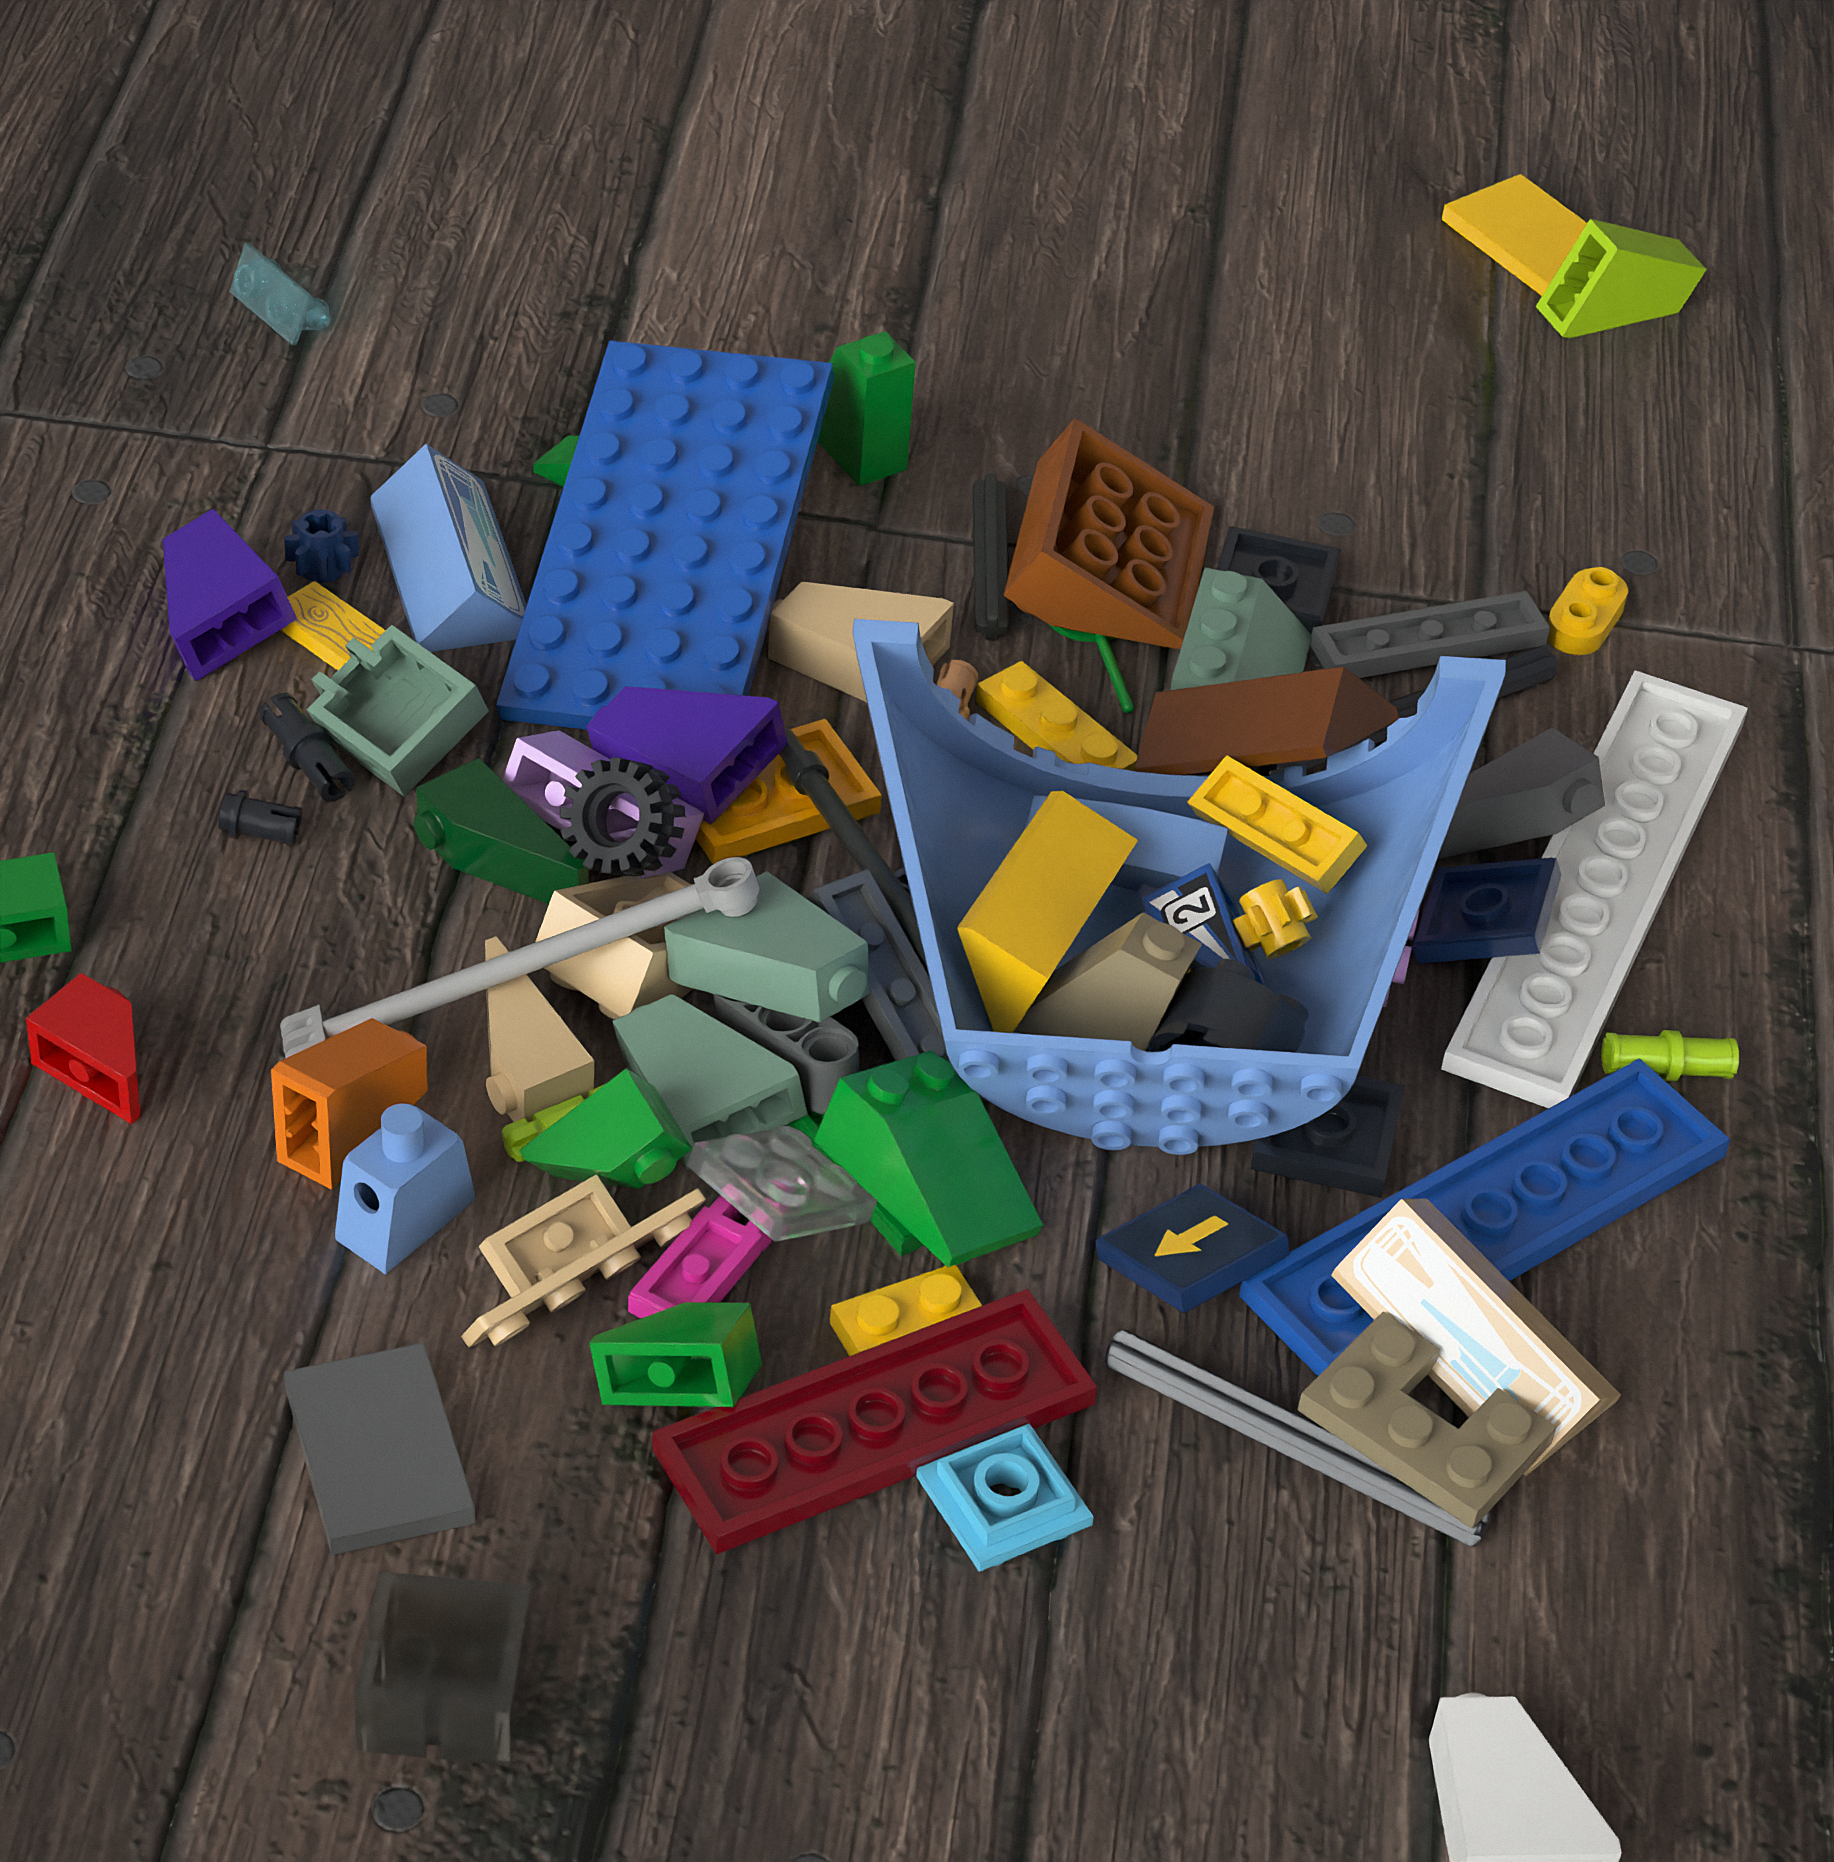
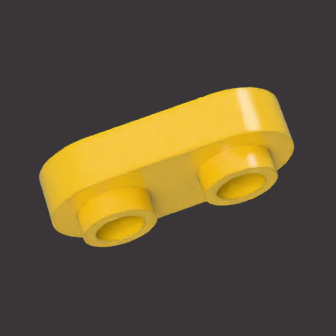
M1593 567L1577 572L1550 610L1547 622L1550 626L1549 643L1556 649L1572 655H1587L1597 651L1623 613L1628 594V587L1625 581L1612 570L1604 567Z

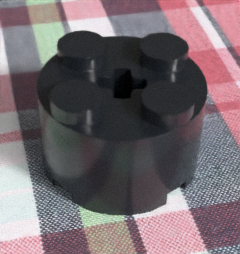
M1225 958L1219 961L1216 968H1197L1187 973L1150 1042L1151 1051L1158 1047L1161 1051H1166L1171 1048L1172 1044L1296 1053L1305 1035L1304 1025L1309 1017V1013L1306 1007L1299 1001L1288 996L1277 995L1269 988L1256 982V976L1248 966L1236 960Z

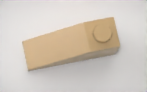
M497 936L485 940V961L509 953ZM525 974L486 989L491 1077H488L486 1080V1088L497 1112L501 1115L508 1113L514 1122L526 1118L529 1123L532 1121L534 1113L581 1094L583 1099H587L588 1092L594 1089V1060L528 975Z

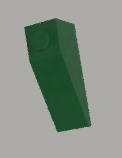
M480 758L416 787L417 816L414 817L416 834L427 849H434L452 868L547 904L550 903L555 890L589 884V868L582 865L584 860L574 858L568 850L571 847Z

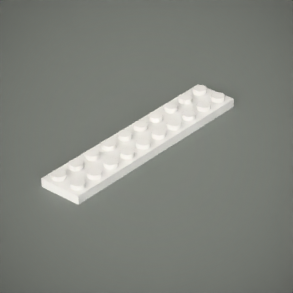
M1636 670L1634 671L1593 753L1599 757L1605 806L1559 833L1553 834L1542 858H1557L1562 875L1540 954L1493 957L1445 1051L1441 1070L1546 1108H1551L1574 1094L1743 727L1748 710L1747 707Z

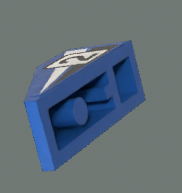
M1210 863L1142 897L1147 915L1162 923L1174 926L1181 933L1202 943L1190 967L1191 970L1204 967L1216 968L1221 959H1233L1248 966L1256 976L1255 981L1266 987L1254 952H1250L1249 948L1245 949L1232 920L1240 917L1237 905Z

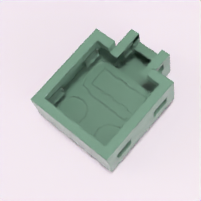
M391 625L371 645L373 651L353 637L345 645L351 658L331 678H328L319 671L311 679L320 697L306 710L313 722L323 726L332 739V744L405 797L489 710L474 683Z

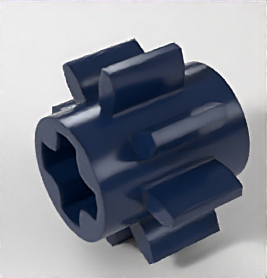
M322 509L309 511L303 514L299 521L293 520L292 535L284 536L285 561L296 562V575H303L309 581L317 583L335 581L344 572L349 573L351 571V558L359 556L358 532L347 531L346 518L340 517L332 511Z

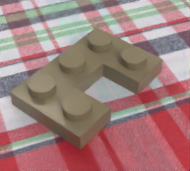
M1383 1311L1302 1392L1298 1411L1473 1529L1551 1445L1557 1426L1500 1388H1497L1473 1415L1457 1429L1408 1396L1432 1370L1438 1359L1440 1349Z

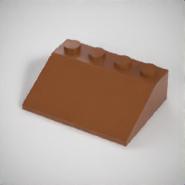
M1074 418L1037 462L1003 596L1013 601L1022 611L1034 614L1051 626L1181 650L1198 592L1214 506Z

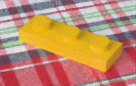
M1022 660L977 683L975 702L1031 749L1039 746L1055 752L1058 758L1068 763H1093L1135 771L1134 767L1138 757L1136 753Z
M1227 755L1187 801L1197 816L1211 824L1228 828V835L1326 894L1330 892L1368 846L1357 831Z

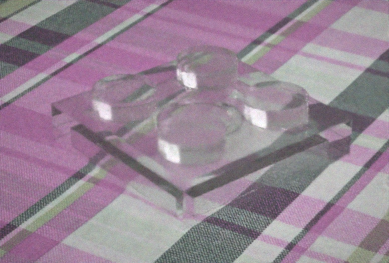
M779 1126L765 1131L742 1135L733 1134L724 1138L696 1142L687 1166L774 1242L869 1223L877 1200L857 1184L856 1180L841 1166L835 1165L813 1147L810 1138L806 1134L790 1126Z

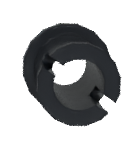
M240 789L238 794L226 793L224 796L218 827L220 830L229 831L230 838L238 839L240 834L286 843L287 846L294 847L297 841V836L294 835H299L303 810L302 807H290L249 798L248 791Z

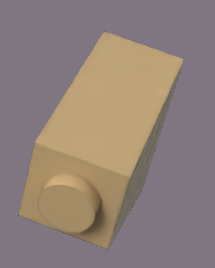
M801 581L784 600L778 599L773 604L766 629L769 632L768 659L867 702L852 633L854 619L919 623L921 642L927 658L933 666L950 648L954 603L943 598Z

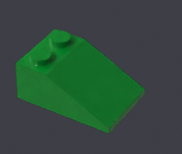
M930 1050L839 1079L814 1141L944 1265L949 1268L1039 1235L1043 1224L978 1093L955 1072L953 1066L947 1060Z

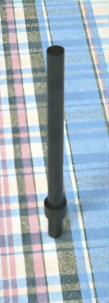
M785 728L788 744L779 755L786 764V776L800 794L809 796L860 871L870 870L905 935L926 963L912 898L829 783V771L818 755L813 751H806L791 729Z

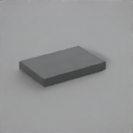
M424 1342L284 1371L286 1393L331 1555L475 1524V1507Z

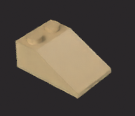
M668 872L648 878L623 876L555 890L535 943L691 884ZM681 917L544 967V969L551 972L550 978L555 983L564 988L584 993L598 1002L600 1011L612 1019H618L642 1005L651 1004L670 994L683 998L694 989L679 985L669 978L664 927Z

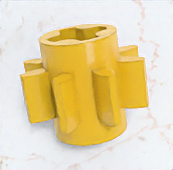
M1277 879L1254 888L1239 899L1245 915L1232 920L1245 949L1249 948L1250 952L1262 947L1267 959H1274L1298 949L1311 939L1305 924L1317 919L1318 916L1305 890L1302 891L1300 886L1288 891L1283 879Z

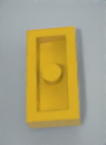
M956 1265L949 1268L944 1266L831 1305L830 1324L849 1356H852L982 1305Z

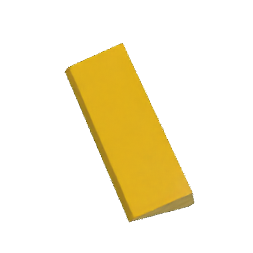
M1063 790L1050 792L957 927L994 1032H1014L1138 842L1136 838Z

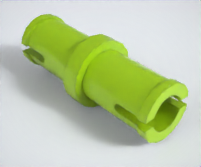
M1663 1030L1659 1036L1619 1035L1607 1032L1606 1038L1603 1039L1601 1061L1605 1074H1612L1640 1058L1664 1081H1678L1681 1075L1733 1079V1074H1736L1738 1069L1739 1049L1735 1038L1682 1037L1681 1033L1675 1030Z

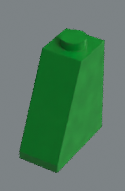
M886 331L838 346L829 361L833 365L834 381L817 442L858 486H862L907 470L916 362Z

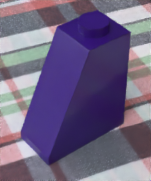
M214 509L163 538L170 635L190 676L195 682L297 620L278 575Z
M625 686L607 705L601 707L593 719L586 725L593 750L609 759L622 758L653 765V769L663 770L670 776L666 783L677 785L681 796L677 798L704 813L702 820L709 824H712L788 744L779 703L769 697Z

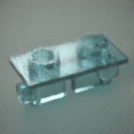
M244 244L229 292L292 345H297L302 330H322L327 327L331 320L327 303L320 298H313L311 294L281 270V266L277 261L266 258L251 244Z

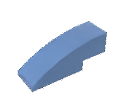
M1033 796L1025 828L1047 796ZM1076 799L1138 840L1110 884L1136 892L1142 884L1160 889L1208 863L1211 864L1216 874H1218L1228 828L1147 808Z

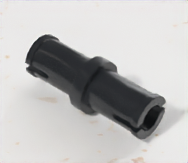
M279 693L272 696L270 699L280 710L282 716H277L271 707L264 703L260 710V719L284 746L283 755L293 768L302 769L317 788L323 800L332 802L342 799L345 795L333 779L336 780L338 778L344 787L351 791L356 783V776L331 748L332 739L323 726L312 724L291 694Z

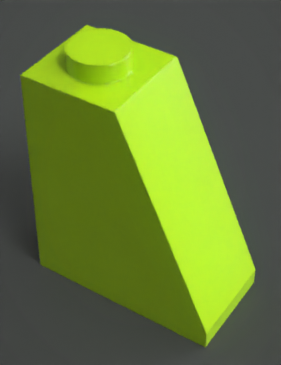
M1590 219L1540 298L1536 308L1562 337L1574 338L1679 313L1707 269L1678 239Z

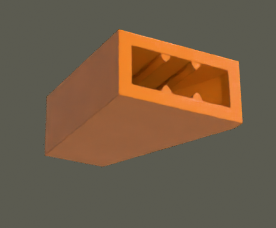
M370 1018L279 1061L271 1069L277 1162L332 1190L341 1181L343 1162L348 1153L381 1128L383 1112L395 1104L414 1105L428 1091L426 1045L417 1041L405 1031H397Z

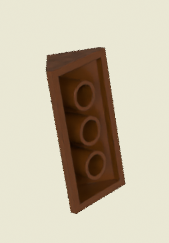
M1345 667L1155 692L1134 770L1135 772L1165 775L1214 771L1226 755L1246 767L1327 758L1393 724L1399 719V715L1395 706Z

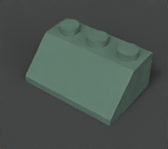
M1205 568L1174 670L1170 690L1304 672L1312 634L1263 579L1241 575L1233 571Z

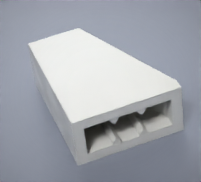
M1467 1693L1457 1697L1440 1698L1429 1737V1745L1450 1862H1619L1622 1854L1619 1839L1515 1697H1487L1479 1693Z

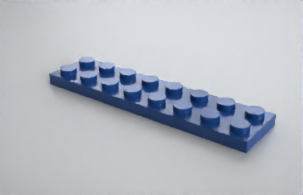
M1639 1058L1289 1252L1290 1255L1242 1281L1239 1297L1319 1376L1374 1321L1331 1275L1345 1257L1401 1199H1428L1508 1281H1511L1724 1158L1730 1138Z

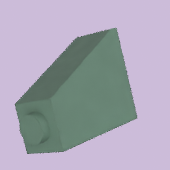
M768 871L756 877L760 886L757 895L758 900L755 907L748 913L737 917H729L722 914L720 910L706 913L705 909H701L687 914L664 927L669 978L679 985L763 1006L764 1008L801 1018L812 1019L816 1022H822L825 1018L836 1014L871 993L868 942Z
M670 994L651 1004L642 1005L631 1013L613 1020L623 1061L628 1070L657 1089L693 1148L680 1158L687 1170L808 1115L799 1074L791 1063L674 994Z

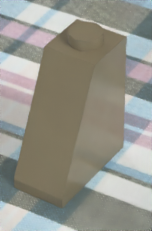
M1141 913L1053 971L1015 1031L1020 1034L1131 1041L1132 1045L1137 1049L1149 1052L1151 1048L1150 1042L1186 977L1202 943L1181 933L1170 924L1162 923L1145 913Z

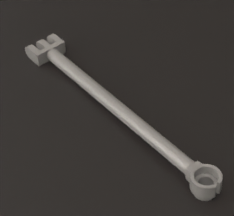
M739 857L723 859L710 866L704 875L694 878L695 884L328 1020L320 1005L287 1016L280 1024L285 1058L370 1018L388 1026L701 909H705L706 913L720 910L722 914L729 917L744 915L757 904V895L760 890L751 862Z

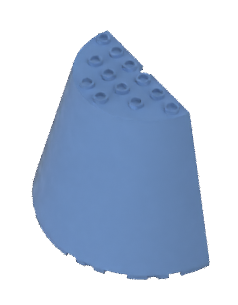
M854 619L852 633L856 656L946 1052L953 1068L974 1091L989 1102L1015 1116L1052 1130L1091 1139L1095 1146L1102 1149L1121 1150L1130 1145L1159 1147L1162 1151L1175 1155L1193 1153L1201 1146L1245 1142L1288 1131L1324 1114L1349 1092L1356 1080L1497 701L1506 673V660L1440 656L1432 680L1418 699L1417 714L1407 718H1399L1388 726L1387 741L1375 748V742L1367 739L1355 746L1327 757V770L1306 775L1307 768L1302 763L1284 767L1283 771L1278 774L1263 776L1357 831L1368 845L1328 894L1232 836L1226 835L1217 875L1236 903L1240 916L1245 915L1239 899L1254 888L1277 879H1283L1288 891L1299 886L1302 891L1305 890L1318 916L1317 919L1305 924L1311 939L1298 949L1274 959H1267L1262 947L1253 951L1266 987L1277 995L1288 996L1299 1001L1308 1010L1309 1017L1304 1025L1305 1035L1297 1052L1172 1044L1171 1048L1166 1051H1161L1158 1047L1153 1051L1150 1048L1149 1052L1134 1047L1131 1041L1020 1034L1015 1030L1013 1033L994 1032L957 927L1023 833L1033 796L1048 797L1051 791L1063 790L1076 799L1147 808L1207 822L1195 814L1187 801L1209 776L1165 775L1135 772L1093 763L1073 764L1061 760L1056 756L1055 752L1039 746L1033 749V758L1013 749L1014 735L993 725L977 713L971 715L969 721H967L959 714L960 699L950 689L942 688L933 683L934 668L930 664L922 645L919 623ZM1110 884L1055 970L1141 913L1147 914L1142 897L1158 890V888L1142 884L1136 892Z

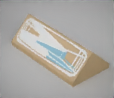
M1401 1199L1345 1257L1331 1275L1374 1320L1384 1311L1440 1349L1438 1359L1427 1375L1469 1418L1497 1388H1500L1557 1426L1551 1445L1524 1473L1525 1476L1611 1407L1621 1396L1428 1199Z

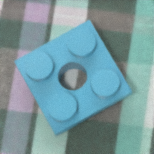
M1030 1423L917 1468L916 1477L979 1572L992 1566L1000 1565L1009 1559L1055 1540H1061L1093 1524L1094 1516ZM1003 1483L1006 1486L1018 1488L1022 1493L1015 1496H1002L994 1493L989 1487Z

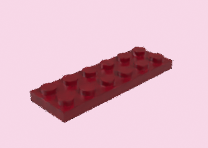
M1027 1288L741 1397L734 1407H715L655 1430L652 1434V1450L717 1555L916 1476L917 1468L1005 1432L1028 1423L1035 1429L1095 1405L1097 1386Z

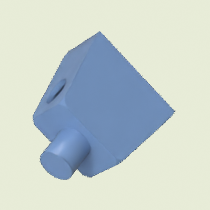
M395 1104L387 1108L381 1116V1128L349 1152L343 1162L335 1240L385 1275L475 1201V1191L463 1140L457 1133L416 1106Z

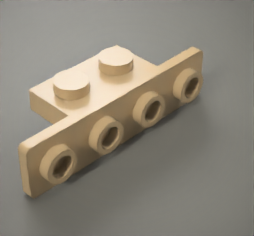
M596 1174L487 1237L480 1244L479 1248L511 1296V1299L480 1316L461 1336L468 1348L473 1347L488 1337L494 1346L504 1343L524 1330L530 1324L525 1315L543 1304L553 1313L586 1291L582 1284V1281L601 1271L605 1279L608 1280L632 1266L641 1258L636 1249L654 1238L660 1247L675 1241L682 1231L690 1226L692 1221L690 1216L706 1200L700 1189L697 1188L631 1227Z

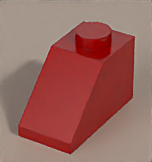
M80 973L26 1017L31 1063L130 1124H133L141 1117L131 1002L119 990L110 986L105 987L85 974Z

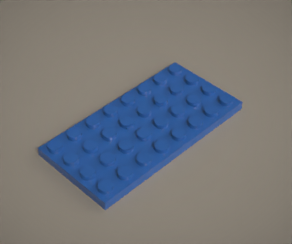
M609 341L496 703L500 720L587 730L586 725L593 719L596 712L601 707L607 705L625 686L749 696L834 381L832 363Z

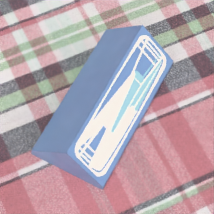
M425 444L371 495L373 514L413 639L429 652L516 640L527 604L484 481L428 444Z

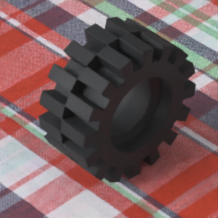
M610 758V761L597 760L591 763L594 771L581 769L574 777L582 786L580 788L568 786L563 795L574 800L572 809L560 807V818L571 820L572 826L561 829L563 840L576 842V844L568 849L574 858L585 859L582 865L591 870L621 876L645 875L644 870L656 871L663 865L658 857L671 858L677 850L668 843L670 837L682 839L685 829L674 826V817H686L685 806L673 804L672 802L673 799L681 796L677 785L666 783L670 776L663 770L653 769V765L622 758ZM629 793L638 803L639 821L634 834L628 840L617 842L608 833L606 825L607 812L616 796Z

